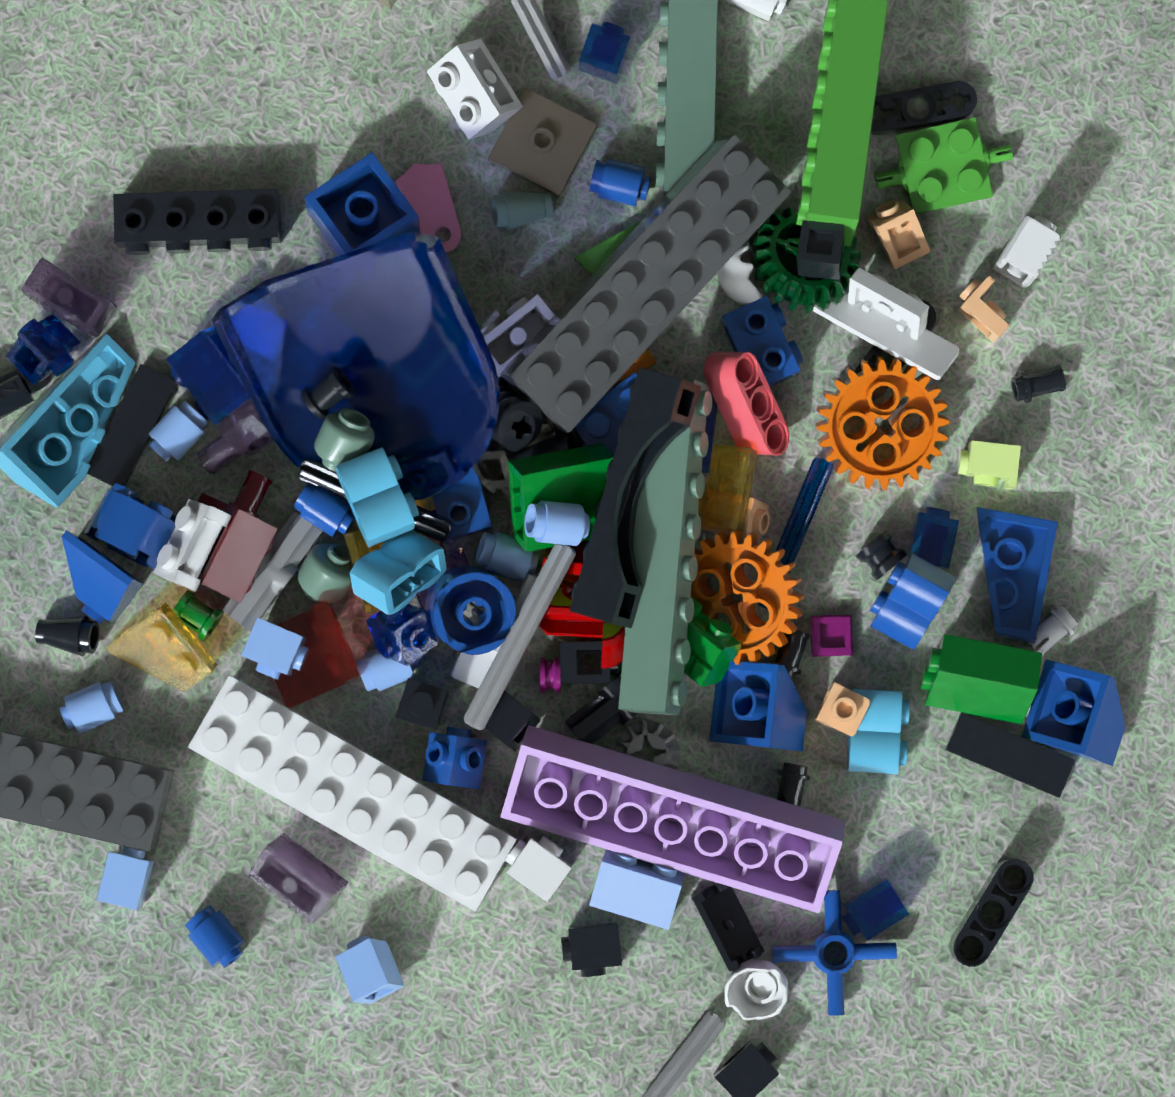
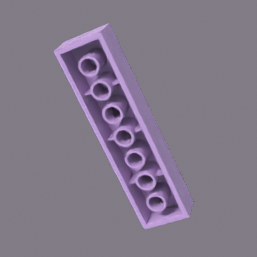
M528 725L521 744L501 813V818L816 913L820 912L843 843L846 821Z

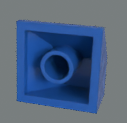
M66 530L62 535V541L76 597L85 603L81 610L99 624L104 619L115 623L141 589L143 583L83 538Z
M1046 659L1039 680L1038 691L1033 699L1021 737L1113 766L1125 730V722L1115 678Z
M731 661L730 667L722 680L715 684L709 741L803 752L807 709L785 666L740 662L739 665H735V662Z

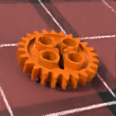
M878 356L875 368H870L868 363L862 359L860 364L861 372L856 374L852 368L847 366L845 369L849 379L844 382L837 377H833L832 380L838 388L835 393L823 391L822 394L830 403L829 406H817L816 410L819 414L825 416L826 420L816 422L815 427L819 431L827 432V434L820 437L817 441L820 447L831 446L824 454L827 462L839 459L834 468L838 474L850 469L848 473L850 483H855L860 476H863V483L866 489H870L874 480L878 479L881 488L887 490L889 479L894 478L901 488L904 484L903 475L908 473L917 481L919 477L916 468L919 465L928 470L932 468L926 459L929 454L934 456L942 455L934 444L935 441H947L948 439L945 433L938 430V427L950 424V420L946 416L938 415V412L947 408V404L944 400L933 401L941 390L937 385L925 388L929 383L930 376L923 373L915 378L917 367L908 365L904 371H901V361L898 358H894L890 368H888L884 359ZM880 386L890 387L892 392L888 401L882 404L872 402V393L876 388ZM907 396L908 401L896 409V407L899 404V400L902 397ZM910 413L919 414L921 420L916 429L905 431L901 428V422L906 415ZM849 417H862L863 426L858 432L849 434L843 431L844 423ZM878 417L884 420L887 419L890 426L886 430L881 427L877 428L874 421ZM869 437L865 447L862 450H856V446ZM882 443L891 444L893 449L888 459L884 461L873 459V451L876 446Z
M740 530L731 532L729 539L724 532L715 535V543L707 538L700 542L702 551L695 548L694 556L697 559L698 571L696 579L692 581L691 597L701 603V611L710 619L718 620L720 612L730 618L733 630L732 636L742 645L734 658L735 665L744 662L746 654L751 663H755L761 659V652L766 657L776 653L774 644L781 648L788 643L783 633L792 634L797 631L798 628L790 619H797L803 616V612L793 606L794 603L805 599V595L794 592L793 587L801 583L802 578H790L788 573L796 564L792 562L783 565L781 559L785 554V550L781 549L775 553L770 552L772 545L770 538L757 545L756 532L748 534L744 541ZM727 562L732 566L731 571L726 567ZM746 563L752 564L758 572L756 582L750 581L744 574ZM708 573L714 574L720 582L719 592L712 591L707 584ZM732 594H742L743 601H734ZM758 602L767 607L769 611L768 622L762 621L757 616L755 608ZM744 624L750 628L749 632L744 630Z

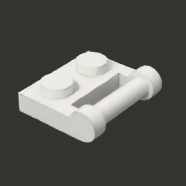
M188 499L185 507L177 514L175 520L176 528L168 544L164 545L158 554L157 566L153 573L196 592L201 582L197 578L222 526L227 528L232 516L212 506Z

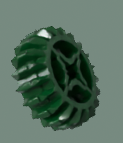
M788 207L783 211L782 216L775 213L770 217L768 224L764 223L760 227L757 234L758 237L755 238L752 244L753 255L751 263L754 268H757L754 273L755 281H765L762 288L763 294L775 292L777 294L775 303L778 304L783 299L790 302L791 311L796 309L798 304H801L808 314L813 311L816 304L824 312L831 303L837 305L849 293L850 278L860 268L858 264L861 260V252L855 250L857 238L853 237L851 246H844L840 280L798 276L797 256L800 239L792 238H800L802 225H796L797 214ZM811 279H820L818 281H809Z

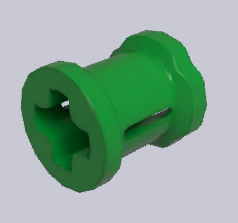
M187 590L174 607L169 619L174 623L179 621L198 634L200 641L205 642L220 622L224 612L219 608L213 610L196 599L195 593Z

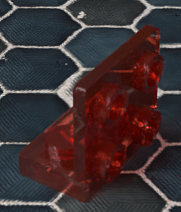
M327 599L312 605L313 609L277 624L281 628L307 638L304 646L309 648L308 655L300 671L293 669L291 676L281 673L278 680L274 679L288 708H293L361 678L356 659L332 604Z

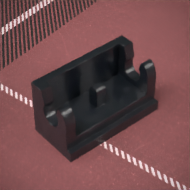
M715 883L691 896L729 972L739 968L741 963L750 959H756L762 955L764 949L732 887Z

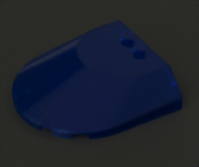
M409 232L267 279L218 309L212 318V323L266 429L281 451L297 467L308 457L322 463V458L315 451L314 444L324 420L317 418L308 409L301 397V390L307 386L313 387L328 375L327 370L332 366L340 368L348 376L355 387L356 395L352 399H343L330 409L329 413L349 408L364 414L369 419L370 426L375 433L374 442L369 452L383 447L387 457L395 456L403 478L398 479L397 482L403 494L410 492L414 501L441 493L463 479L468 474L470 468L483 456L492 439L497 424L500 404L499 380L495 363L441 240L437 236Z

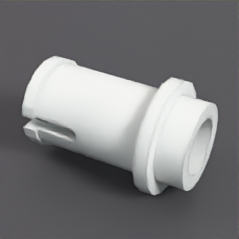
M1063 606L1058 610H1050L1052 615L1038 627L1036 643L1028 642L1036 652L1042 653V656L1067 633L1073 635L1074 631L1072 629L1078 625Z

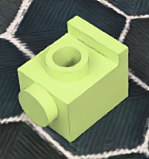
M972 440L968 443L967 450H960L957 473L963 474L966 477H974V485L998 487V480L1005 481L1004 489L1013 490L1017 487L1021 446Z

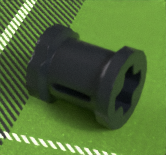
M336 366L327 370L328 375L313 387L307 386L301 390V397L304 403L321 420H324L330 414L329 410L343 399H352L356 395L355 387L348 376Z

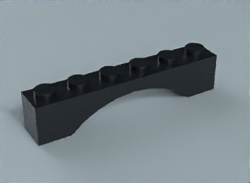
M639 368L637 378L633 381L630 388V402L625 419L621 422L618 429V444L613 460H611L607 468V482L602 499L598 502L595 509L594 527L590 540L586 543L583 551L584 562L579 579L572 589V603L569 611L610 624L632 628L643 590L633 548L634 519L638 499L646 478L659 456L676 437L690 427L701 386L683 379Z

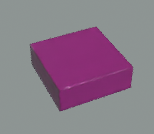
M852 614L810 616L812 657L853 656Z

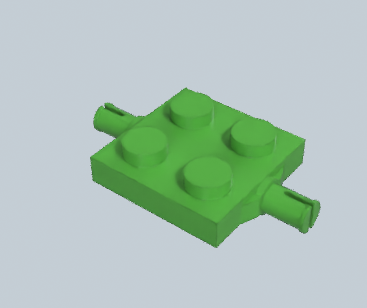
M976 117L896 135L895 141L899 154L898 169L874 173L875 181L891 178V180L876 183L878 190L901 185L908 195L910 207L914 209L917 215L992 198L993 193L989 180L990 165L1008 160L1011 161L1013 160V154L1011 152L996 155L1012 150L1009 143L986 149V146L980 139Z

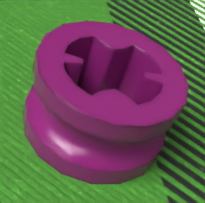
M540 657V693H546L548 689H554L556 693H561L560 657H555L553 661H547L545 657Z

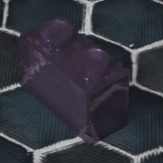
M43 257L38 261L22 286L23 294L30 300H33L38 305L40 304L44 309L54 313L57 317L62 318L65 322L67 321L93 339L100 336L117 308V305L109 298Z
M285 833L271 841L270 844H267L248 872L249 878H255V882L261 883L262 888H268V892L274 893L275 898H281L282 903L288 904V909L294 908L295 913L301 914V919L307 918L308 924L314 923L327 913L348 885V881Z

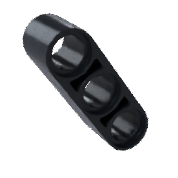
M1005 858L994 867L950 940V952L957 962L968 967H977L988 959L1032 887L1034 881L1033 871L1025 861L1016 858ZM1011 865L1018 866L1023 873L1021 884L1015 888H1008L1003 882V872ZM990 900H995L1001 907V916L994 923H986L981 916L982 906ZM967 936H975L980 943V950L975 957L966 959L959 951L960 942Z

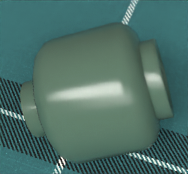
M343 408L325 417L315 439L314 448L318 456L322 458V464L336 472L337 465L369 453L374 442L375 433L370 426L369 419L364 414L353 409Z
M320 543L312 548L298 571V581L304 594L310 600L326 604L335 603L344 598L352 585L350 571L356 562L347 547L338 543Z

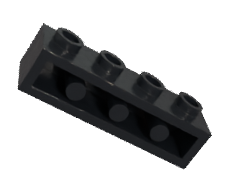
M277 188L113 194L114 243L119 248H125V253L128 255L150 254V247H166V252L172 254L191 252V246H207L208 252L231 251V245L247 244V249L250 251H267L272 249V243H281L280 194Z

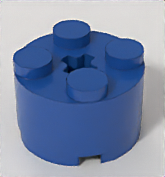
M115 483L112 490L107 489L84 534L96 542L98 538L107 542L108 549L146 568L150 566L155 570L158 554L162 547L168 544L176 528V516L172 515L173 511L154 501H151L148 507L145 506L144 501L136 497L137 493Z
M458 566L444 572L437 582L427 589L425 615L430 629L449 647L469 655H480L493 651L505 641L516 618V606L510 590L498 578L478 567ZM472 602L477 607L471 610L472 617L468 618L463 612L467 610V604Z

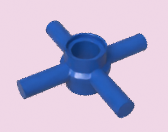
M827 890L824 897L825 932L816 938L813 945L772 946V963L814 962L822 972L827 974L828 1015L838 1016L845 1015L843 973L853 966L855 960L897 959L896 942L855 944L849 935L842 932L840 890ZM832 941H839L845 947V956L837 964H829L823 957L824 947Z

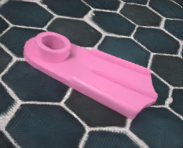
M414 163L405 174L395 180V184L418 214L420 233L428 247L437 253H449L459 245L461 229L442 164ZM440 229H447L451 233V237L446 242H439L435 238L436 232Z

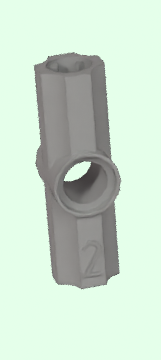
M294 511L274 538L270 552L263 557L255 573V581L250 591L245 594L241 603L230 598L222 611L240 625L252 631L257 617L261 619L276 597L280 598L287 590L285 586L292 577L296 578L300 569L299 565L318 542L323 531L301 518Z

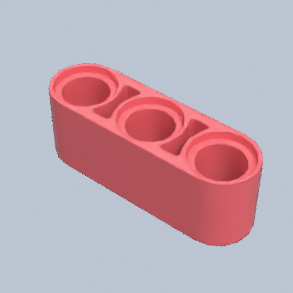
M715 351L709 354L704 364V377L738 450L744 454L777 456L784 453L789 443L788 426L756 357L750 352Z

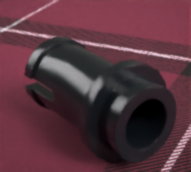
M1057 365L1053 368L1028 374L1020 371L1016 377L1011 378V387L1016 401L1024 400L1025 403H1029L1033 397L1065 391L1066 381L1062 368Z
M800 630L792 634L784 633L788 643L781 648L779 647L775 661H770V664L784 665L792 682H794L796 675H801L802 671L798 668L807 641L810 638V634Z
M784 762L783 769L778 770L781 780L777 800L801 806L805 780H810V776L807 775L808 767Z

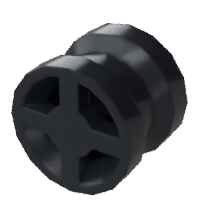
M887 530L855 556L860 563L868 564L872 569L871 575L876 581L891 570L898 561L907 556V553L902 548L894 546L891 542L892 536Z

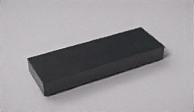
M140 364L101 443L89 463L88 475L112 487L115 483L126 487L151 438L148 433L159 422L178 382Z
M962 712L958 716L945 751L1057 798L1061 797L1075 763V760Z

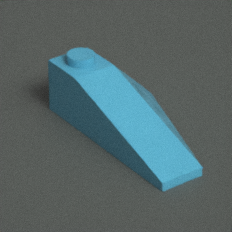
M108 334L101 337L0 438V469L16 484L52 506L59 507L86 477L90 468V460L97 444L101 443L108 419L114 406H117L136 362Z

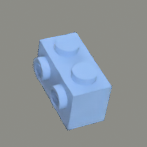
M606 849L589 906L668 930L685 873Z

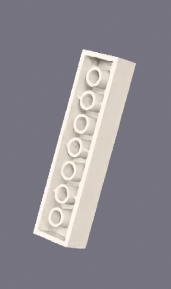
M229 675L188 746L191 750L475 912L478 910L518 839L234 676Z

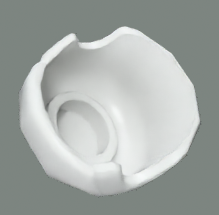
M749 240L717 272L720 285L726 295L742 305H747L763 298V289H758L754 286V273L757 268H754L751 263L753 249Z
M750 959L741 963L739 968L731 972L725 983V1004L727 1007H732L743 1020H767L781 1012L789 997L787 978L776 965L767 960ZM750 986L755 990V992H756L760 997H756L755 995L752 994V992H751V990H750Z

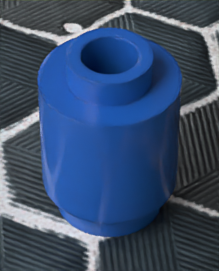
M607 158L606 162L596 160L589 191L598 193V198L636 207L638 199L646 201L651 177L644 175L645 167L610 158Z
M307 483L294 504V508L301 512V518L333 538L338 532L345 535L356 520L347 500L319 485L316 487Z
M211 905L202 909L185 924V927L190 932L188 935L189 939L212 967L221 964L223 968H226L243 954L239 947L245 940L220 910L216 912Z

